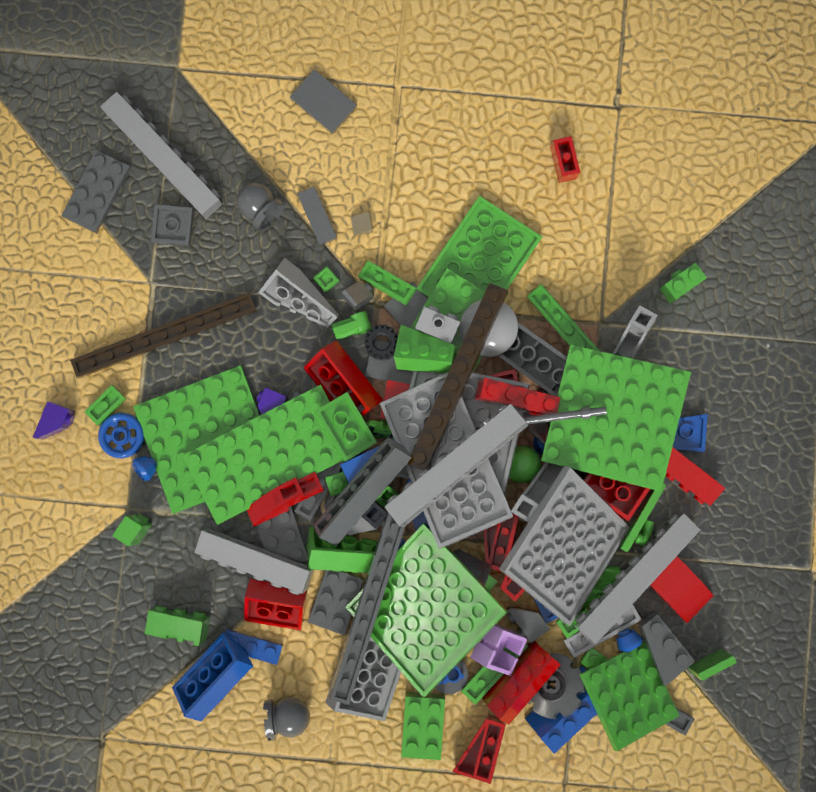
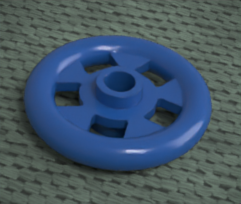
M116 413L107 417L102 422L98 431V441L103 451L109 456L119 459L128 458L141 448L144 441L143 429L138 419L133 415ZM119 420L127 421L126 427L119 426ZM109 426L114 428L111 435L106 434ZM130 429L136 430V437L131 438ZM121 432L125 434L123 439L119 438ZM111 440H113V442L117 444V447L115 449L111 448L108 445L111 442ZM130 442L132 447L124 450L123 445Z

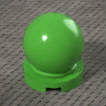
M525 445L516 446L509 475L511 480L522 484L533 481L542 465L541 457L537 451Z

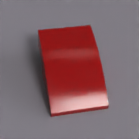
M677 556L650 585L658 596L685 623H688L714 596Z

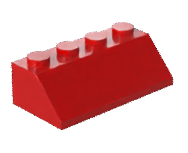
M337 340L323 347L304 367V370L317 386L322 385L330 402L348 392L362 418L383 401Z
M536 640L532 643L529 642L527 649L518 657L511 676L503 674L482 699L499 720L509 725L561 664Z

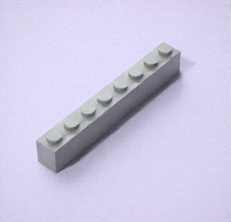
M118 92L113 94L100 106L101 109L194 208L207 219L222 205L219 200L221 196L215 189L210 190L206 186L208 182L201 175L197 177L193 173L195 171L194 167L189 162L184 163L181 160L183 156L176 148L172 150L168 146L170 142L163 135L159 137L156 134V127L150 121L146 123L143 120L145 116L138 108L134 110L130 106L132 102L125 95L121 97Z
M511 404L502 406L494 418L486 419L477 432H470L465 437L466 441L461 445L458 443L450 449V454L445 458L442 456L434 462V467L421 472L417 481L408 483L403 488L404 491L401 494H396L387 501L388 504L385 508L398 526L405 527L528 426Z
M684 513L673 514L667 520V526L660 528L655 533V539L652 542H647L642 547V553L639 556H634L628 564L630 566L626 570H621L615 578L617 580L612 585L608 584L602 592L604 594L599 599L595 598L589 605L590 609L586 613H581L576 618L577 623L574 627L590 643L597 644L700 531Z

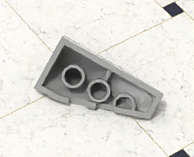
M286 258L282 260L258 292L274 305L288 307L291 312L304 314L307 319L327 328L339 315L303 272Z

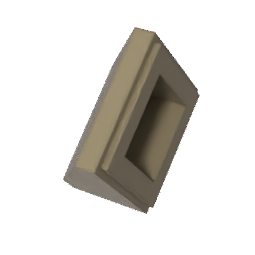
M369 212L351 216L354 236L372 233Z

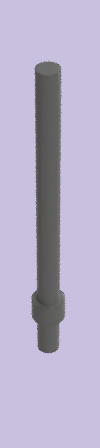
M588 406L581 407V410L522 418L527 424L574 418L591 419V416L606 415L607 409L606 406L590 408Z

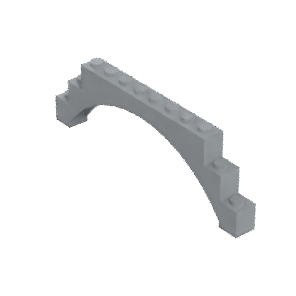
M639 306L613 354L634 359L658 315ZM545 462L533 481L520 496L511 512L528 523L564 466Z

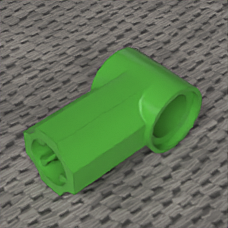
M366 311L356 313L348 319L331 324L336 340L354 334H364L371 330V324Z

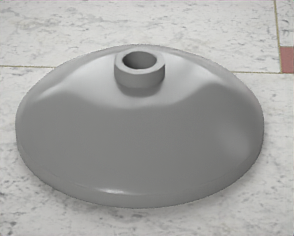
M481 300L471 304L462 315L460 321L462 340L465 338ZM503 303L480 356L493 357L506 352L516 340L518 321L515 313L506 303Z

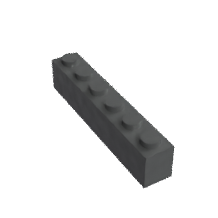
M389 437L383 442L313 525L319 538L335 546L344 539L351 528L412 458L404 446Z

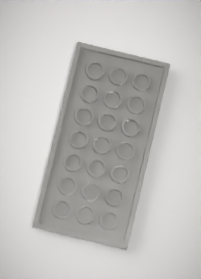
M449 372L380 403L395 442L404 446L410 456ZM462 395L428 470L435 466L434 462L442 456L445 458L450 454V449L458 443L461 445L466 441L465 437L470 432H477ZM489 458L424 510L439 549L514 517ZM410 464L405 466L411 482L414 483L419 479L418 476L423 470Z

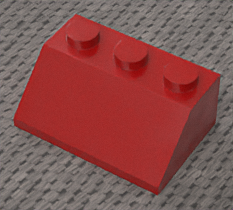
M250 579L244 598V621L301 631L307 602V591L297 595L289 592V589L283 586L278 588L271 585V582Z

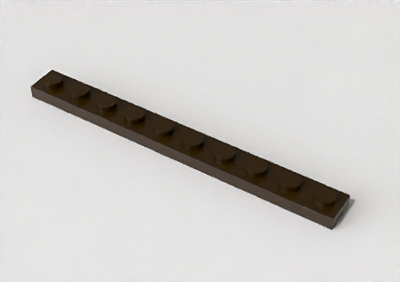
M489 283L411 454L412 458L407 464L423 471L429 468L506 299L507 289Z
M249 292L76 357L70 361L76 378H81L256 312L257 309Z

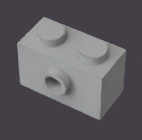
M431 305L429 308L424 307L415 329L452 344L460 322L457 321L458 317L447 313L445 316L439 313L440 309Z

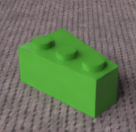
M404 325L400 326L394 353V360L398 370L434 373L449 372L457 355L455 345Z
M157 605L155 608L148 610L145 634L168 639V637L175 638L178 642H184V640L194 641L193 645L200 646L207 640L210 616H205L204 612L194 611L193 614L186 613L185 609L179 608L171 611L167 610L166 606Z

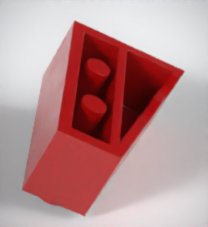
M488 714L452 772L491 784L506 723L499 720L496 716Z

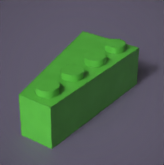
M310 526L306 544L308 569L368 573L378 541L362 538L360 541L356 540L352 535L346 534L344 539L335 546L319 538L315 528Z

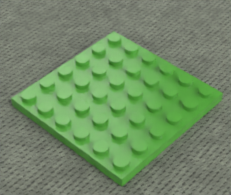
M570 345L557 396L560 397L557 412L581 410V407L588 406L590 408L606 406L607 414L591 416V419L574 418L551 421L541 461L567 466L575 470L661 492L691 372Z
M241 365L133 406L137 419L142 426L143 435L151 457L157 463L155 468L172 514L205 502L182 455L260 416Z
M422 524L397 551L371 638L424 698L508 611L447 546L441 549L438 548L430 527L427 524ZM363 589L345 607L353 617L355 616Z

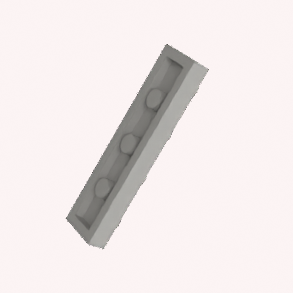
M632 604L597 644L590 643L579 631L568 639H563L572 657L575 658L641 621V618Z

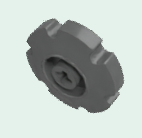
M551 653L550 655L561 665L528 704L534 703L532 710L538 715L548 719H556L558 713L567 717L579 708L582 703L579 699V694L585 693L586 688L579 675L582 671L579 668L573 669L572 667L574 662L562 654ZM552 682H554V683H555V686H556V688H555L554 690L552 689V686H551V683H552Z

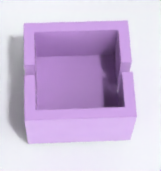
M496 624L475 645L470 658L486 668L511 676L518 659L504 651L503 648L506 647L520 655L527 639L511 629Z

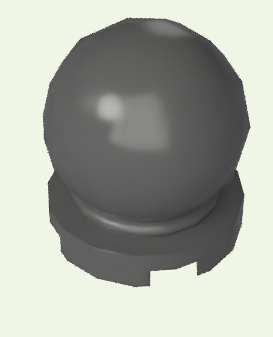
M248 183L238 192V209L247 219L253 220L252 226L259 232L270 227L268 223L274 218L278 220L285 210L283 202L280 199L274 200L271 190L262 183Z
M287 697L281 699L277 704H274L273 699L264 700L263 710H267L268 719L264 720V727L268 741L276 740L278 733L284 737L294 738L301 735L308 727L311 714L306 703L299 698Z

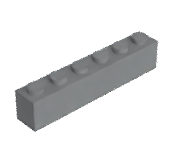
M210 528L201 531L194 552L200 554L202 559H213L218 561L217 564L220 566H231L236 568L235 571L238 573L252 574L254 579L260 581L265 579L270 581L271 585L278 588L283 586L288 588L289 592L297 595L307 591L314 569H308L307 565Z

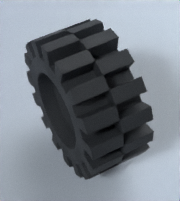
M385 324L371 327V330H368L364 342L368 354L374 359H390V357L394 356L398 335L392 327H388ZM380 335L388 337L390 341L389 346L383 350L376 348L374 344L375 339Z

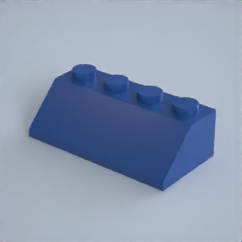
M222 633L172 687L184 717L202 722L253 667L246 651L226 633Z
M582 665L579 667L582 673L586 671ZM585 690V693L579 694V699L582 701L579 708L567 717L558 713L556 719H548L534 711L525 717L529 725L554 754L597 715L587 690Z

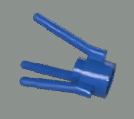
M455 666L439 684L456 683L464 678V674Z

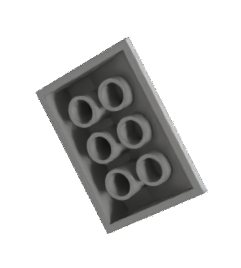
M370 636L349 705L329 699L341 657L325 703L336 712L385 721L401 671Z

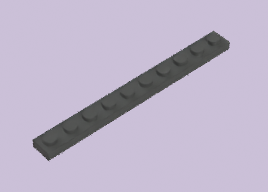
M389 512L386 515L329 695L330 700L349 705L405 528L398 526Z

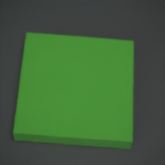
M720 649L693 663L688 669L691 674L703 681L734 665L737 661L732 654Z

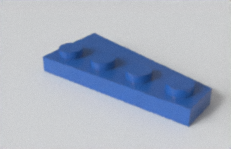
M708 414L679 419L673 447L676 450L705 452Z

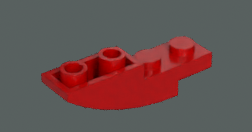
M315 472L298 480L295 477L260 497L250 505L247 512L253 526H257L289 511L290 506L324 490Z

